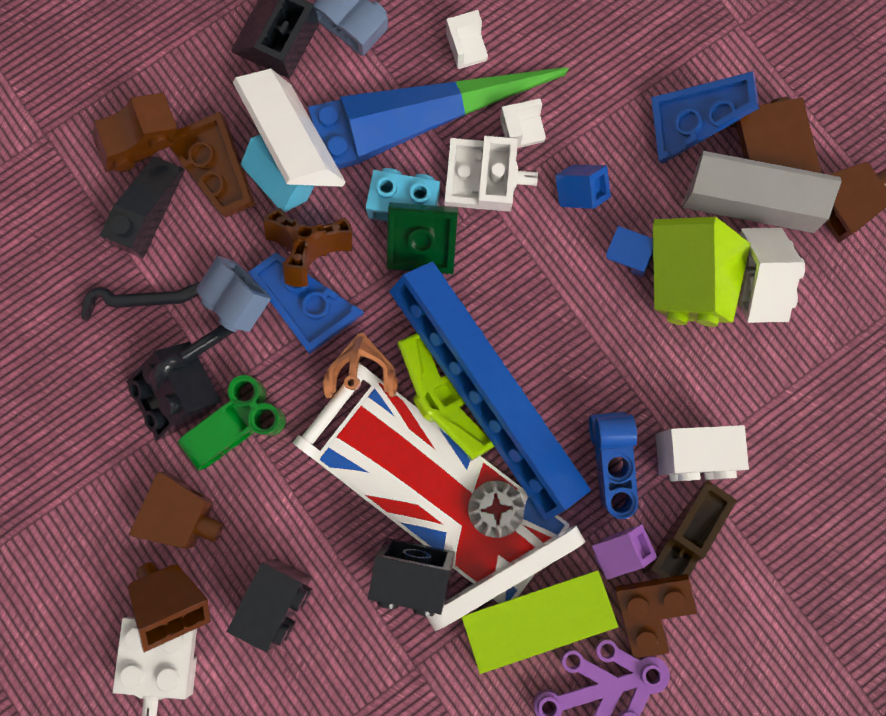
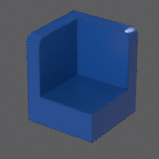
M575 164L555 175L559 205L561 207L594 209L611 198L607 165Z
M618 226L607 251L606 258L631 268L632 274L644 278L653 256V238Z

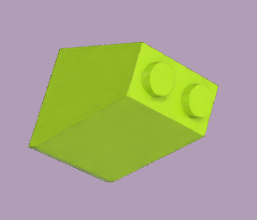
M717 217L654 219V309L665 315L668 322L676 325H687L688 321H696L698 324L709 327H717L718 322L733 323L751 243Z

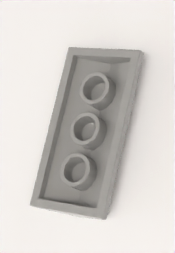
M703 151L684 198L682 208L814 233L829 219L842 181L841 177Z

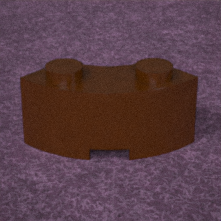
M164 92L131 97L127 105L119 112L94 121L93 139L105 172L113 170L117 172L129 171L135 167V163L171 145L170 140L175 135L177 126Z

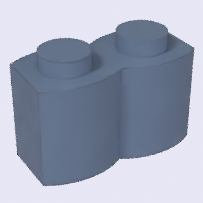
M317 0L314 3L318 22L362 56L369 51L388 29L387 12L376 1Z
M218 255L196 288L197 293L202 298L201 303L206 308L216 312L220 317L219 323L233 332H237V330L250 332L271 300L266 290L252 280L250 274L242 266L233 260Z

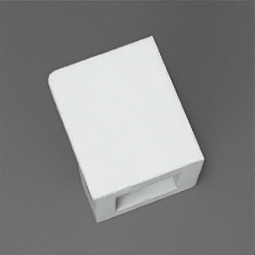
M478 10L446 19V35L457 69L482 63L488 59L481 36L482 20Z
M541 99L502 107L500 122L504 137L518 139L517 148L545 141L546 136L540 117L542 109Z

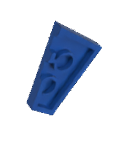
M753 71L651 97L659 162L663 164L759 109L756 80Z
M275 252L248 273L270 295V302L309 354L364 315L361 309L344 300L336 292L310 277L309 274L308 286L306 287L285 284L283 262L286 259Z

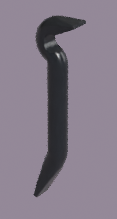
M200 282L177 291L114 295L107 288L94 287L83 298L81 319L89 321L96 306L95 303L100 297H103L105 304L112 308L181 304L199 295L196 288Z
M220 325L177 354L166 356L154 366L148 382L158 390L174 368L186 365L234 332Z

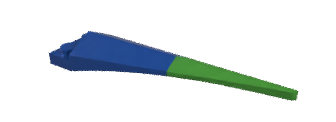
M563 67L340 96V100L308 107V112L313 125L338 169L358 165L397 145L471 112L565 76L569 68Z

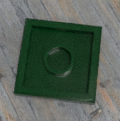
M389 202L386 269L412 271L433 261L441 273L453 274L458 207Z

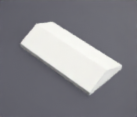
M272 69L235 77L233 84L286 184L343 187L345 180L291 84Z

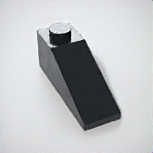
M153 156L114 204L99 236L113 247L144 259L185 170Z

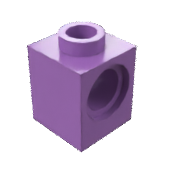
M643 524L607 536L592 546L597 565L603 570L607 580L642 569L657 558Z

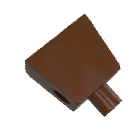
M864 162L828 174L841 177L842 181L830 217L825 222L838 243L857 232L886 208V168L875 173L872 166Z
M158 471L129 535L186 549L194 547L198 537L215 543L222 533L224 523L208 517L213 506L211 499L173 474Z
M148 562L137 569L136 576L138 580L128 585V591L144 653L211 622L206 596L178 565H171L159 570L155 563Z

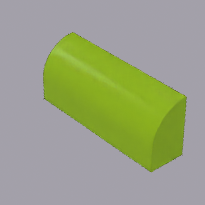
M599 570L462 617L480 674L618 628Z

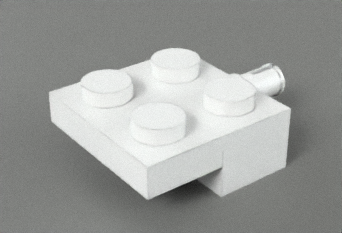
M484 136V141L451 138L445 206L511 212L513 192L517 184L537 186L538 172L518 171L516 162L518 139Z
M135 617L122 618L113 693L135 695L140 699H144L142 716H157L158 700L164 698L187 699L191 696L194 689L197 657H194L197 629L144 653Z

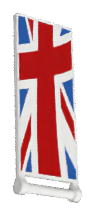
M358 363L357 377L361 382L363 380L366 381L371 387L321 451L313 445L355 391L347 389L344 383L302 436L298 435L292 442L425 546L455 551L453 568L473 584L569 528V524L558 515L545 521L522 487L481 456L470 461L467 457L468 455L436 422L426 420L419 409L398 392H396L395 397H389L388 392L384 391V382L360 363ZM490 481L509 483L520 493L525 506L522 523L513 533L501 538L489 537L480 533L471 523L468 514V504L471 495L479 486ZM494 493L492 506L481 509V512L493 514L497 525H499L501 513L511 510V506L501 505L496 493ZM534 574L493 599L500 604L517 598Z

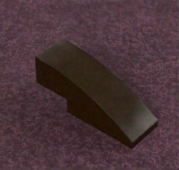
M706 480L683 509L655 550L657 558L649 563L642 573L652 580L689 574L690 576L697 562L705 558L737 500Z

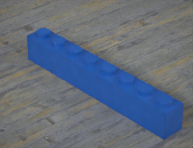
M433 261L403 274L389 291L544 520L547 521L567 510L590 492L591 489L531 404L522 388L504 365L502 359L486 339L482 330L468 313L464 304L459 300Z

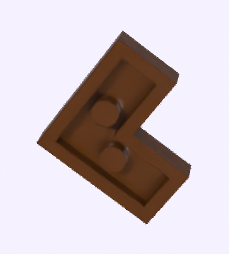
M689 574L619 585L616 589L631 651L635 658L669 653V643L662 619L697 614V606Z

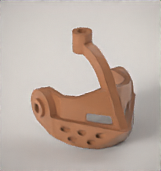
M364 333L357 334L327 369L323 379V391L326 398H333L336 392L338 373L349 361V376L344 379V386L349 390L359 389L361 381L357 377L360 357L369 358L383 367L384 391L388 392L389 397L396 396L398 378L396 377L394 367Z

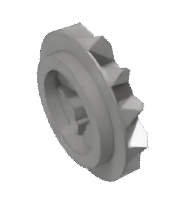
M502 481L486 482L479 486L470 497L468 504L469 518L473 526L485 536L494 538L507 536L513 533L523 521L525 506L522 497L509 483ZM494 493H496L501 505L511 506V510L501 513L499 525H497L493 514L481 512V509L492 506Z

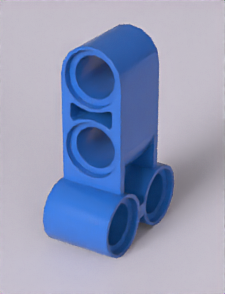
M625 411L589 415V433L592 445L595 446L601 504L617 519L630 518L638 508L633 447L637 445V428L634 416L632 414L626 415ZM614 457H621L623 460L621 470L614 474L609 473V461ZM625 492L626 501L624 505L619 508H613L611 506L613 496L616 493Z

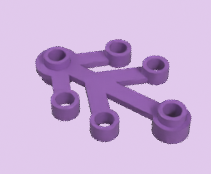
M603 638L595 645L596 655L604 662L614 661L631 673L616 677L584 659L577 650L567 649L561 655V664L565 670L570 673L579 672L597 683L560 695L553 690H541L534 697L533 708L537 716H561L563 710L601 699L593 716H611L622 692L636 688L627 709L621 711L618 716H640L650 694L659 693L668 685L670 678L669 669L658 657L647 656L637 659L619 649L612 640ZM604 644H611L613 650L609 656H602L600 653V649ZM571 654L577 655L579 659L578 664L574 667L566 665V658ZM650 669H656L658 673L657 679L652 682L647 681L646 673ZM552 701L555 703V709L552 713L542 711V706L545 702Z

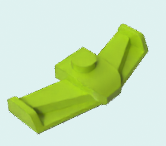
M418 333L398 341L397 346L401 351L416 392L413 401L422 416L429 422H436L468 455L467 457L470 461L494 448L495 446L488 436L461 409L465 402L448 377L445 375L440 378L432 354Z

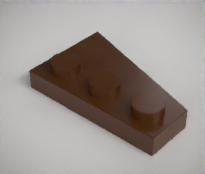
M221 112L176 130L175 135L170 140L171 145L169 147L178 157L184 168L197 181L198 186L221 215L228 217L256 205L244 169L240 165L241 161L227 120Z

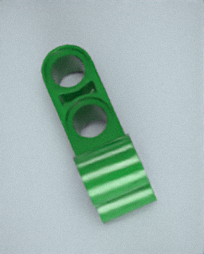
M247 375L235 377L228 386V396L231 401L180 438L178 444L197 471L204 470L255 432L261 435L275 436L284 429L286 424L284 412L276 406L263 403L266 398V389L259 380ZM247 384H252L254 387L253 397L248 401H243L240 394L241 389ZM272 411L275 416L273 425L268 429L262 428L260 424L261 416L264 412Z

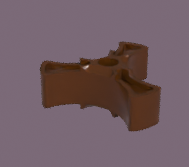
M277 208L268 213L263 219L265 239L277 242L286 247V251L291 252L289 257L283 262L284 283L296 287L308 286V270L314 260L320 256L326 257L327 253L352 251V227L345 217L330 224L322 225L321 222L316 226L300 224L297 219L291 220L284 214L281 208Z

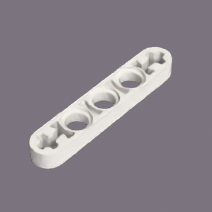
M577 526L570 527L445 601L442 615L435 614L434 616L427 617L433 630L437 631L446 627L574 551L585 543L582 534Z

